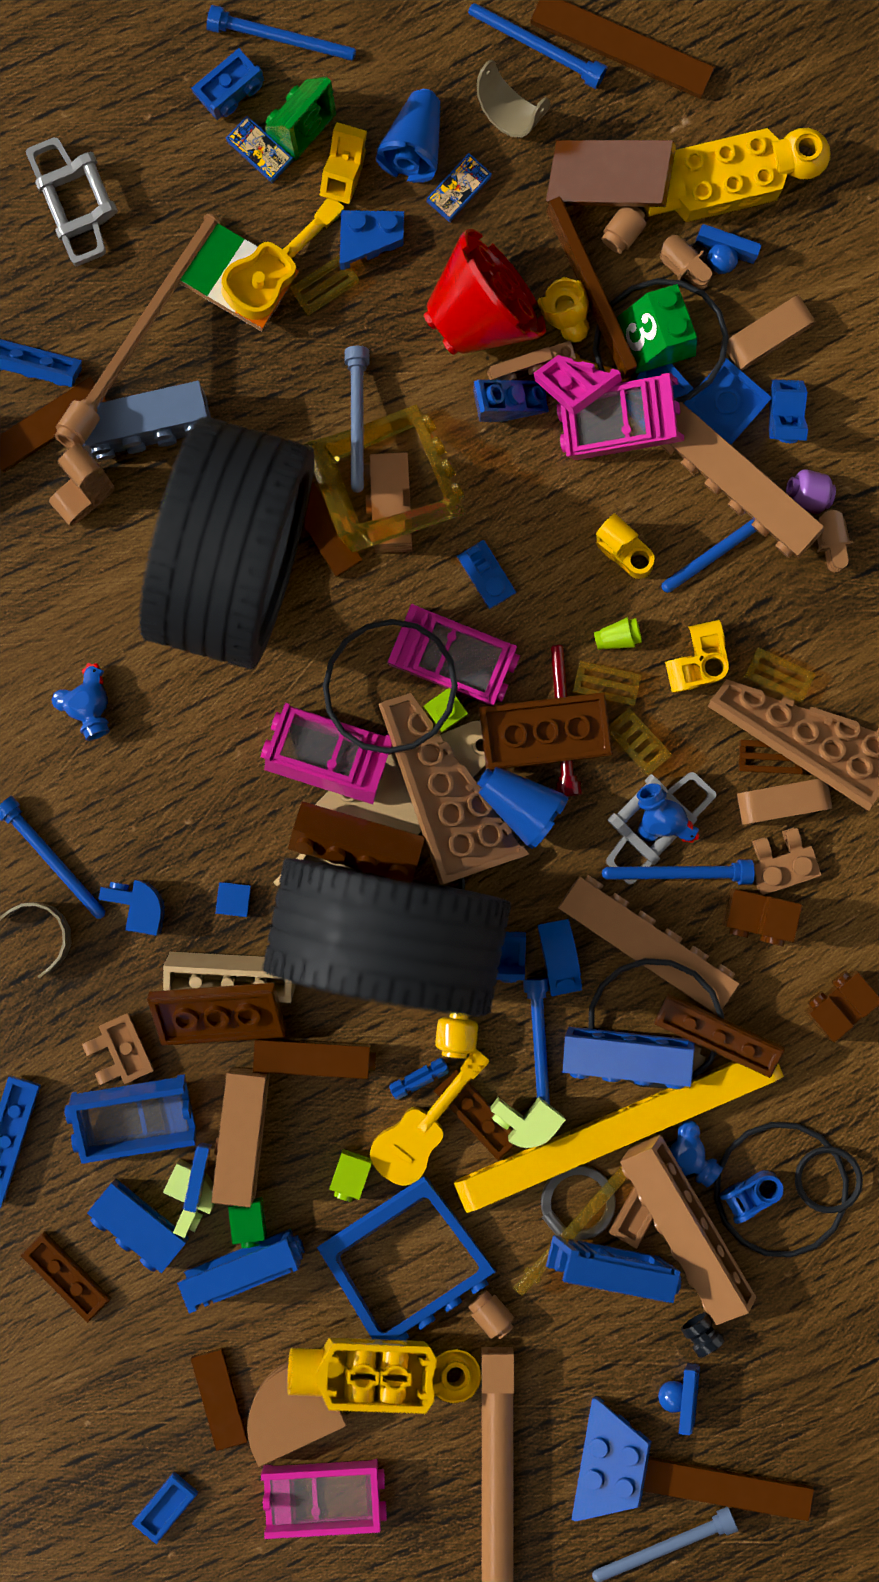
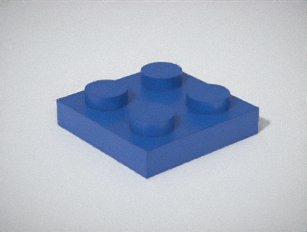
M726 358L712 384L683 404L732 445L772 397Z

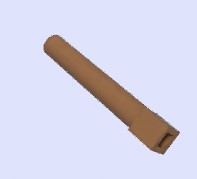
M481 1347L482 1582H514L513 1347Z

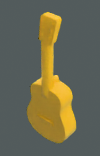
M327 198L315 213V219L285 248L281 249L271 242H264L250 256L230 264L225 269L221 281V293L229 306L243 317L251 320H259L268 316L275 308L281 291L291 284L294 279L296 265L292 258L323 227H329L341 215V210H344V206L336 200Z
M475 1049L473 1053L469 1054L460 1068L461 1072L428 1112L419 1107H411L404 1113L402 1119L397 1124L385 1129L374 1139L370 1150V1159L383 1177L401 1186L411 1185L421 1178L427 1167L431 1151L439 1145L443 1138V1128L437 1120L470 1079H474L489 1063V1059L479 1050Z

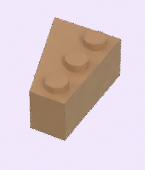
M408 453L370 454V463L364 464L365 483L371 482V495H366V514H372V526H367L368 545L374 546L375 553L413 552Z

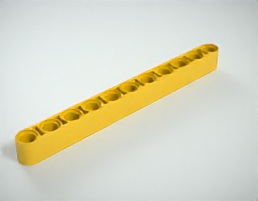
M730 1061L698 1075L691 1081V1087L665 1089L551 1138L540 1146L528 1148L454 1181V1186L465 1211L468 1213L478 1210L771 1084L784 1077L778 1063L771 1078L741 1064Z

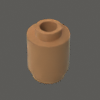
M621 206L603 230L605 233L601 238L603 243L618 254H621L624 249L628 250L647 225L644 220L645 214L643 211L635 206Z
M488 1290L480 1294L468 1306L473 1312L471 1316L490 1339L495 1336L501 1339L514 1327L511 1321L515 1317L495 1294L491 1295Z

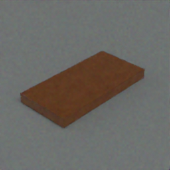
M556 140L546 202L549 204V200L560 196L564 204L568 206L666 207L676 143L673 140Z
M605 692L479 707L486 769L493 770L495 767L507 769L613 755Z
M274 983L151 991L148 993L147 1001L162 1046L280 1038L286 1036V1025Z

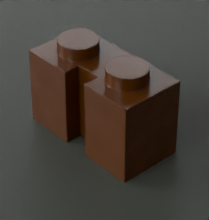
M844 971L832 981L834 986L825 994L823 991H820L808 1001L810 1007L804 1011L826 1038L833 1043L853 1028L857 1021L866 1017L879 1006V996L856 971H851L850 973Z

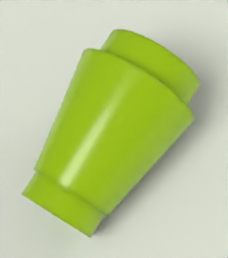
M626 617L600 629V631L594 632L598 650L635 648V644L642 643L637 618L629 620Z

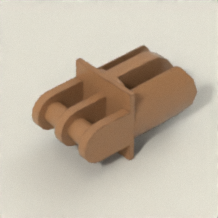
M671 235L665 240L660 252V259L677 275L678 280L685 278L693 286L704 289L712 276L711 269L701 260L704 251L697 252L679 235Z
M830 510L817 519L824 526V532L817 538L819 549L816 552H825L828 569L833 573H837L848 565L849 559L846 548L853 541L849 540L843 514L837 510Z

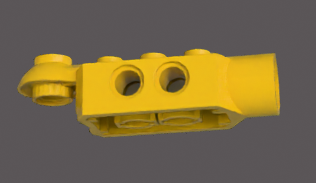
M768 128L675 150L666 207H644L647 216H653L675 210L685 222L777 201L787 175L798 179H812L820 175L827 168L830 160V146L826 138L819 131L811 128H798L789 132L781 140ZM799 147H809L812 150L813 155H802L799 151Z
M329 1337L322 1349H290L287 1389L288 1395L322 1396L328 1410L426 1414L434 1402L435 1395L441 1400L453 1404L464 1402L471 1398L479 1388L481 1371L476 1359L468 1352L454 1349L445 1351L437 1357L434 1356L430 1346L425 1341ZM455 1367L460 1368V1378L456 1382H447L446 1376L448 1371Z

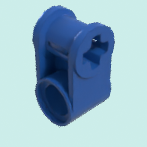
M763 1170L742 1182L728 1187L719 1196L721 1200H726L734 1214V1223L740 1224L754 1217L761 1210L778 1202L783 1195V1185L775 1173ZM763 1181H774V1191L770 1194L759 1192V1187ZM736 1198H739V1199H740V1201H741V1203H742V1205H743V1208L740 1207V1205L738 1204Z

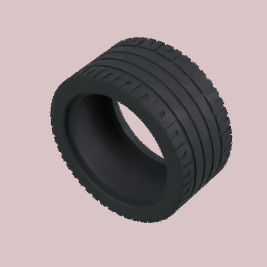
M201 417L195 422L185 439L171 474L149 551L139 615L140 633L144 640L186 652L189 651L203 657L208 656L210 659L221 662L227 661L228 664L250 670L258 665L281 608L304 525L315 464V451L312 446L291 440L286 441V439L274 435L267 436L263 432L252 429L248 430L245 427L209 417Z
M295 858L284 859L279 881L281 887H278L277 905L274 907L272 917L273 926L270 927L269 945H267L263 963V971L266 974L299 985L390 1005L471 1016H485L491 1012L495 991L493 986L496 985L497 967L500 965L502 955L501 946L504 944L506 934L504 928L508 924L511 908L510 901L424 881L412 880L411 884L395 881L345 866Z

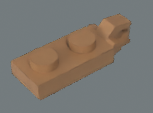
M567 341L490 366L487 374L489 380H517L516 374L528 370L529 375H533L535 371L557 355L572 358L573 361L576 359L571 341Z

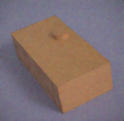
M232 1067L226 1074L220 1134L216 1138L214 1156L217 1159L211 1203L251 1207L256 1197L270 1073L253 1072V1069Z

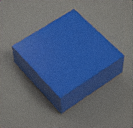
M219 882L215 914L248 917L251 885Z

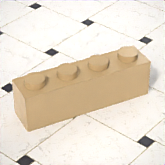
M169 952L163 966V991L274 983L279 1002L291 1003L295 983L266 974L263 971L265 957Z

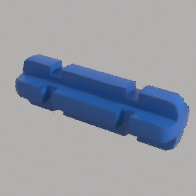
M438 1058L431 1062V1066L425 1065L406 1075L404 1080L401 1081L399 1079L391 1083L389 1086L393 1097L399 1100L407 1096V1092H414L433 1082L435 1077L441 1078L448 1074L449 1068L443 1058Z

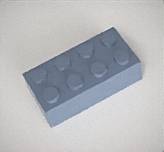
M198 380L102 402L97 407L100 421L82 446L93 458L96 457L98 461L114 458L117 452L127 450L129 454L145 451L146 446L158 443L159 447L173 445L177 443L176 439L187 437L192 426L199 418H211L206 394Z

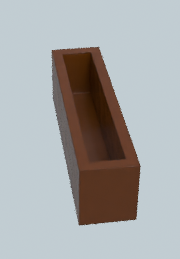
M302 801L288 849L303 855L324 859L334 864L358 869L364 873H372L391 880L411 884L425 837Z

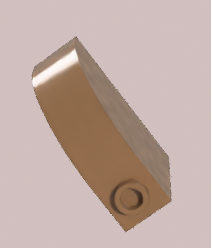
M288 1362L277 1367L265 1378L258 1388L251 1405L247 1432L250 1448L258 1467L347 1425L348 1418L345 1411L328 1410L322 1396L288 1395Z

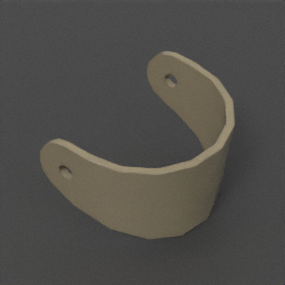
M492 59L487 61L480 70L477 79V97L483 112L490 122L501 132L511 137L522 138L529 134L550 109V100L545 97L535 106L523 99L505 82L497 69L496 62Z
M43 902L22 903L2 914L0 922L21 908L37 906L49 911L57 919L62 930V947L59 955L46 970L37 976L40 979L58 967L68 956L72 944L71 928L65 916L54 906Z

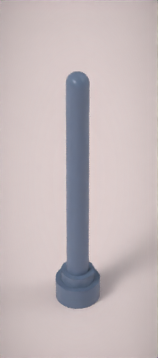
M350 346L345 349V365L351 371V489L356 493L361 492L364 488L363 371L370 364V350L364 346Z
M729 1507L722 1508L716 1511L717 1515L712 1516V1521L594 1570L592 1574L593 1580L596 1582L605 1581L716 1533L719 1535L725 1533L728 1536L738 1532Z

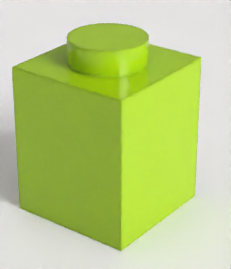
M450 688L423 706L435 725L447 709ZM456 696L452 712L439 730L442 734L468 715Z
M345 1149L342 1150L329 1190L335 1192L334 1196L348 1202H352L353 1198L360 1200L372 1164L371 1159Z

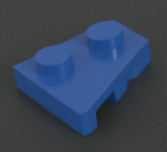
M341 210L340 270L350 268V263L366 257L367 260L379 256L383 251H391L404 245V211Z

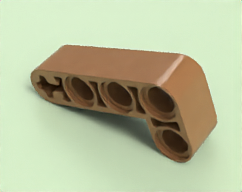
M80 443L69 448L59 458L58 464L69 476L70 480L57 490L49 500L52 507L69 526H73L81 521L110 496L115 489V486L101 466Z

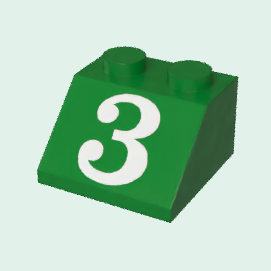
M678 284L646 293L617 317V321L637 362L635 374L696 356L697 336Z

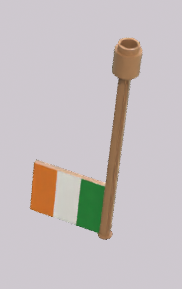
M206 214L204 222L87 398L81 400V402L73 401L56 426L55 438L67 448H71L78 443L81 445L85 444L100 421L97 413L98 405L179 284L262 332L298 276L299 271L295 270L292 283L281 291L275 308L268 316L259 320L243 317L234 311L223 298L221 281L225 269L230 264L250 256L257 249V246L223 227L219 218L214 214Z

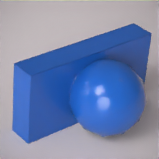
M705 224L701 225L695 244L710 249L707 258L711 270L717 274L730 273L737 266L738 259L754 264L762 246L760 243Z
M687 1363L684 1369L683 1384L678 1381H668L661 1386L658 1392L659 1403L666 1411L671 1413L681 1411L679 1434L690 1436L695 1428L700 1373L699 1364Z

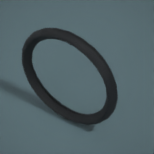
M822 1146L808 1152L800 1160L795 1173V1186L803 1202L810 1208L823 1213H837L846 1210L858 1199L863 1186V1175L859 1164L848 1152L837 1147ZM822 1153L838 1154L844 1157L853 1167L856 1174L855 1190L852 1196L841 1205L834 1207L821 1206L813 1202L804 1192L801 1180L802 1172L806 1163L816 1155Z

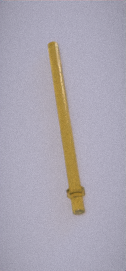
M654 1133L646 1137L643 1142L659 1135L657 1133ZM622 1165L559 1236L567 1242L569 1239H574L625 1182L627 1178L623 1173ZM550 1246L531 1268L526 1267L524 1270L525 1275L513 1287L521 1296L534 1283L538 1284L542 1280L540 1276L547 1269L546 1263Z

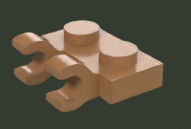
M793 827L782 831L788 853L772 857L771 847L767 838L763 837L752 841L759 861L754 863V879L760 895L822 876L812 846L802 847L801 837L797 828Z
M129 1012L98 1026L102 1035L82 1044L87 1056L108 1047L115 1064L95 1073L100 1085L121 1076L123 1083L126 1084L154 1071Z

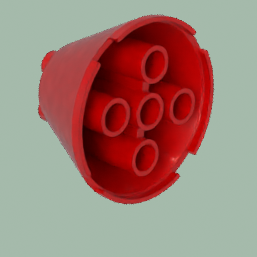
M467 229L461 234L427 302L428 311L423 314L427 324L434 330L437 328L444 337L443 344L452 355L458 352L467 354L535 340L546 332L544 317L540 316L537 318L533 309L538 303L521 275L493 243L488 247L479 240L483 235L474 229Z

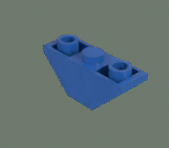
M474 381L473 392L480 422H503L549 411L546 392L536 381Z

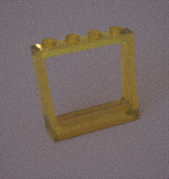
M416 404L364 424V448L415 427L443 493V499L440 502L385 518L359 523L337 466V462L341 458L351 454V429L305 443V445L312 446L315 451L314 472L338 537L352 552L465 514L460 502L465 499V495L457 481L452 483L451 477L456 475L449 460L447 458L443 460L441 456L446 453L445 447L438 436L433 437L432 432L437 430L430 415L428 413L424 415Z

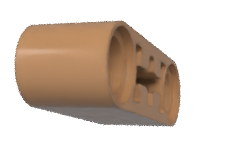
M797 295L730 337L727 344V353L735 366L742 371L806 331L816 323V320L801 297Z
M820 779L737 793L742 825L833 809L829 785Z

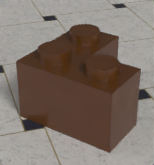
M731 889L722 926L730 927L729 934L748 938L749 932L761 935L760 941L784 947L785 940L790 942L795 940L802 904Z

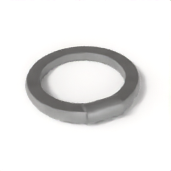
M580 1165L550 1178L545 1184L541 1196L542 1219L556 1236L575 1241L588 1240L602 1233L612 1221L616 1208L615 1192L609 1180L597 1169L586 1165ZM573 1175H585L594 1179L600 1184L606 1197L603 1216L595 1225L584 1230L566 1228L551 1209V1198L554 1189L562 1180Z

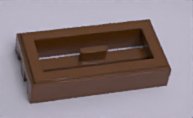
M739 740L738 772L803 774V768L796 763L795 767L745 765L746 759L791 760L782 754L746 753V747H771L760 740Z

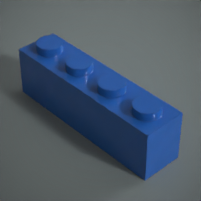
M568 1027L565 1035L563 1073H569L571 1077L578 1079L596 1076L602 1077L607 1082H619L621 1079L633 1080L635 1084L642 1086L661 1083L671 1089H682L685 1086L691 1087L695 1043L682 1038Z

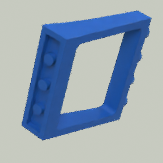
M424 1176L317 1247L372 1339L407 1340L409 1338L407 1331L416 1325L422 1330L436 1320L433 1315L443 1307L446 1312L462 1303L461 1295L469 1290L473 1295L489 1285L486 1279L497 1272L428 1177ZM428 1198L476 1261L479 1269L474 1275L388 1332H383L342 1264L341 1255L422 1200Z

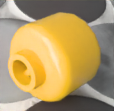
M450 1014V1017H443L438 1020L435 1046L442 1050V1056L466 1059L467 1054L475 1051L479 1027L475 1021L468 1019L469 1015Z

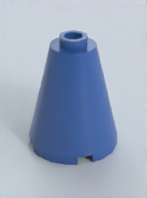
M420 89L411 93L377 148L376 162L391 176L397 178L398 173L407 175V181L426 182L433 179L438 169L441 102L433 91Z
M495 767L493 771L487 768L477 782V785L481 787L478 793L526 846L531 849L538 846L555 824L553 821L557 816V812L559 814L562 813L569 798L561 792L499 767Z

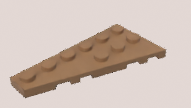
M727 679L711 699L708 705L709 708L869 811L878 799L879 728L877 731L861 727L857 721L814 707H810L808 710L794 705V701L786 698L780 701L765 696L761 690Z
M411 693L379 703L393 747L413 743L434 728L433 722ZM437 733L418 747L396 752L395 754L423 837H425L424 840L439 884L442 885L529 855L524 846H520L511 832L513 831L501 820L494 809L478 793L480 786L477 785V782L466 767L461 765L456 759L449 744L444 742Z

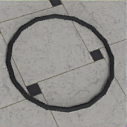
M656 278L632 285L609 302L612 309L633 291L656 284L670 286L678 284V286L701 296L716 313L723 335L720 359L706 381L689 394L674 398L679 403L691 400L712 384L725 362L729 334L722 311L705 291L683 280ZM596 324L593 352L598 370L605 372L599 352L601 331L598 324ZM626 394V399L638 405H643L642 399Z
M388 619L365 624L343 639L328 661L323 692L327 713L342 736L361 749L391 754L414 749L438 733L452 712L458 684L453 658L439 637L418 623ZM396 625L416 629L436 643L448 662L452 687L447 709L431 731L413 743L385 748L365 744L343 728L332 710L329 683L334 663L349 642L369 629Z
M644 958L618 967L600 983L589 1006L588 1029H594L595 1007L604 988L622 972L645 964L671 966L693 976L710 994L718 1017L724 1019V1014L715 991L696 971L673 960ZM711 1051L707 1061L693 1072L692 1080L713 1063L717 1053ZM653 1083L648 1086L635 1084L639 1087L668 1089L665 1084Z
M769 1122L746 1130L726 1149L719 1165L723 1171L731 1152L750 1135L770 1128L798 1129L818 1139L824 1146L832 1145L822 1134L799 1123ZM831 1153L835 1157L843 1180L842 1203L848 1200L849 1179L841 1156ZM721 1173L715 1180L714 1201L722 1224L741 1245L764 1256L794 1257L817 1249L837 1230L846 1211L838 1212L832 1227L813 1244L793 1251L765 1250L744 1240L728 1222L719 1196Z

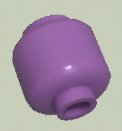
M801 470L795 478L791 477L786 486V494L807 512L820 514L825 509H829L833 504L836 487L832 484V480L827 474L811 470Z

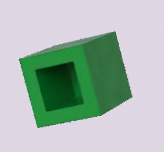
M255 1198L251 1207L228 1205L232 1244H241V1248L259 1246L260 1241H264L267 1236L263 1198Z

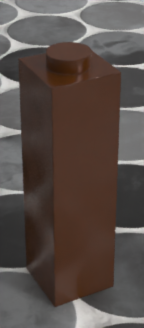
M275 1038L255 1039L253 1072L368 1079L369 1071H375L376 1052H370L371 1044Z

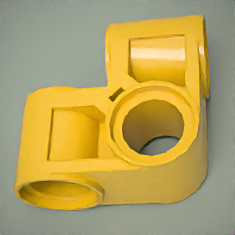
M614 513L596 532V545L631 577L637 579L645 578L653 569L654 554L650 548L637 538L639 534ZM637 555L644 556L648 560V565L643 569H637L631 564V559Z
M720 620L688 626L695 656L682 657L665 662L672 693L716 683L727 675L729 663ZM714 659L721 664L722 671L720 675L711 676L706 672L705 664L708 660Z

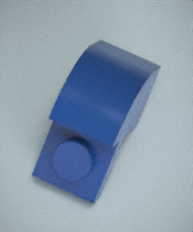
M772 379L770 395L772 399L769 404L770 439H779L783 443H796L798 440L807 441L808 426L804 416L808 392L804 381Z
M134 880L132 891H128V884L110 882V887L100 888L98 900L130 905L125 930L155 936L161 935L165 907L160 893L154 886L143 880Z
M569 919L537 925L551 996L581 991V973Z

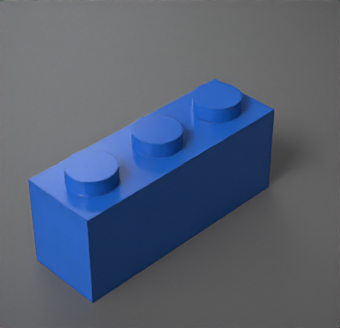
M117 1179L107 1187L87 1212L92 1217L90 1221L95 1227L103 1232L106 1230L117 1237L115 1241L121 1248L128 1252L133 1250L141 1257L140 1262L152 1272L158 1270L162 1274L189 1239L187 1235L183 1238L174 1234L173 1231L176 1226Z

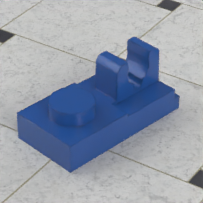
M484 540L457 555L458 560L489 610L516 594L514 587Z

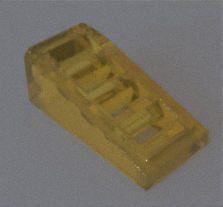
M630 708L609 725L610 735L646 776L650 775L672 755ZM631 720L634 725L620 735L617 730ZM639 729L642 735L629 745L625 740ZM647 739L651 744L637 754L634 749ZM656 749L659 753L646 763L643 758Z

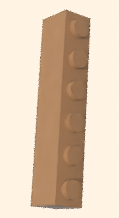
M680 402V415H676L677 430L684 435L685 441L660 446L670 455L674 451L683 458L680 463L690 473L695 475L699 472L707 479L704 482L705 486L718 496L722 492L730 499L728 506L738 515L742 516L746 513L754 520L751 526L762 536L766 537L770 534L778 541L775 547L788 558L793 554L799 559L824 532V526Z
M587 875L585 880L579 876L557 907L558 909L636 961L644 958L673 960L696 971L712 987L721 1009L724 1008L739 985L738 982L733 980L734 972L720 963L715 968L706 962L709 956L695 946L691 950L682 946L680 942L683 938L668 928L663 933L653 925L656 920L640 910L638 915L627 909L630 904L627 900L616 893L611 897L601 891L604 885L591 876ZM643 965L717 1015L710 994L693 976L671 966Z
M656 1136L629 1148L620 1161L623 1173L636 1188L641 1204L647 1207L652 1215L657 1231L665 1237L673 1258L679 1261L685 1271L689 1285L695 1288L701 1298L705 1312L711 1315L716 1325L748 1314L755 1302L756 1296L662 1136Z

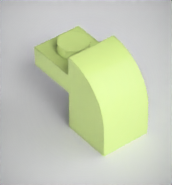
M499 1097L491 1106V1111L494 1113L492 1119L506 1130L510 1126L514 1128L508 1135V1140L519 1147L533 1148L546 1143L565 1122L564 1115L540 1097L536 1099L524 1116Z
M180 1159L176 1163L163 1193L185 1202L192 1164ZM206 1173L198 1210L210 1214L215 1203H211L214 1184ZM183 1209L173 1233L185 1238L189 1230L195 1232L203 1214L198 1213V1210L194 1213L184 1211Z

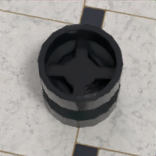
M706 1312L694 1316L681 1327L685 1337L693 1342V1350L698 1357L711 1354L725 1341L720 1332L712 1327L713 1321Z

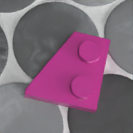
M557 355L533 373L535 381L574 416L622 381L621 373L616 369H611L610 373L596 370L595 365L592 363L576 362L572 358Z

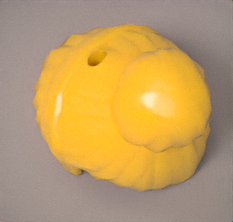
M562 277L554 281L547 288L545 297L538 299V305L546 321L561 330L564 339L573 343L581 342L587 337L589 323L586 319L589 307L587 292L581 281Z

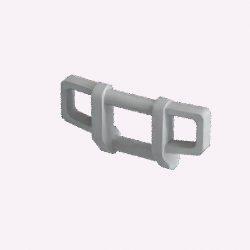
M55 137L27 148L26 155L37 178L35 183L38 190L43 192L57 225L55 230L59 240H63L73 265L80 266L105 255L106 249L99 226L113 217L118 210L115 202L109 199L96 168L97 160L94 153L87 152L71 161L60 140ZM51 149H58L67 166L42 176L36 163V156ZM86 174L99 206L91 213L69 222L55 188ZM94 229L97 240L96 249L76 256L69 239Z
M694 772L686 774L668 790L652 774L645 779L646 784L644 786L652 783L659 784L667 793V799L680 804L692 824L697 821L696 817L716 797L715 791ZM689 780H693L707 794L706 799L692 813L672 795ZM637 794L617 814L613 813L607 819L623 836L606 859V864L609 867H618L614 859L627 841L647 859L641 867L655 865L660 860V854L678 837L675 835L659 837L649 847L625 824L640 809ZM623 879V880H624L627 884H630V885H631V884H634L638 879Z

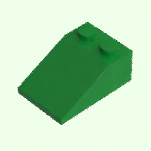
M327 77L306 79L301 86H294L286 97L287 102L280 110L277 108L273 110L266 119V134L295 161L336 115L332 81Z

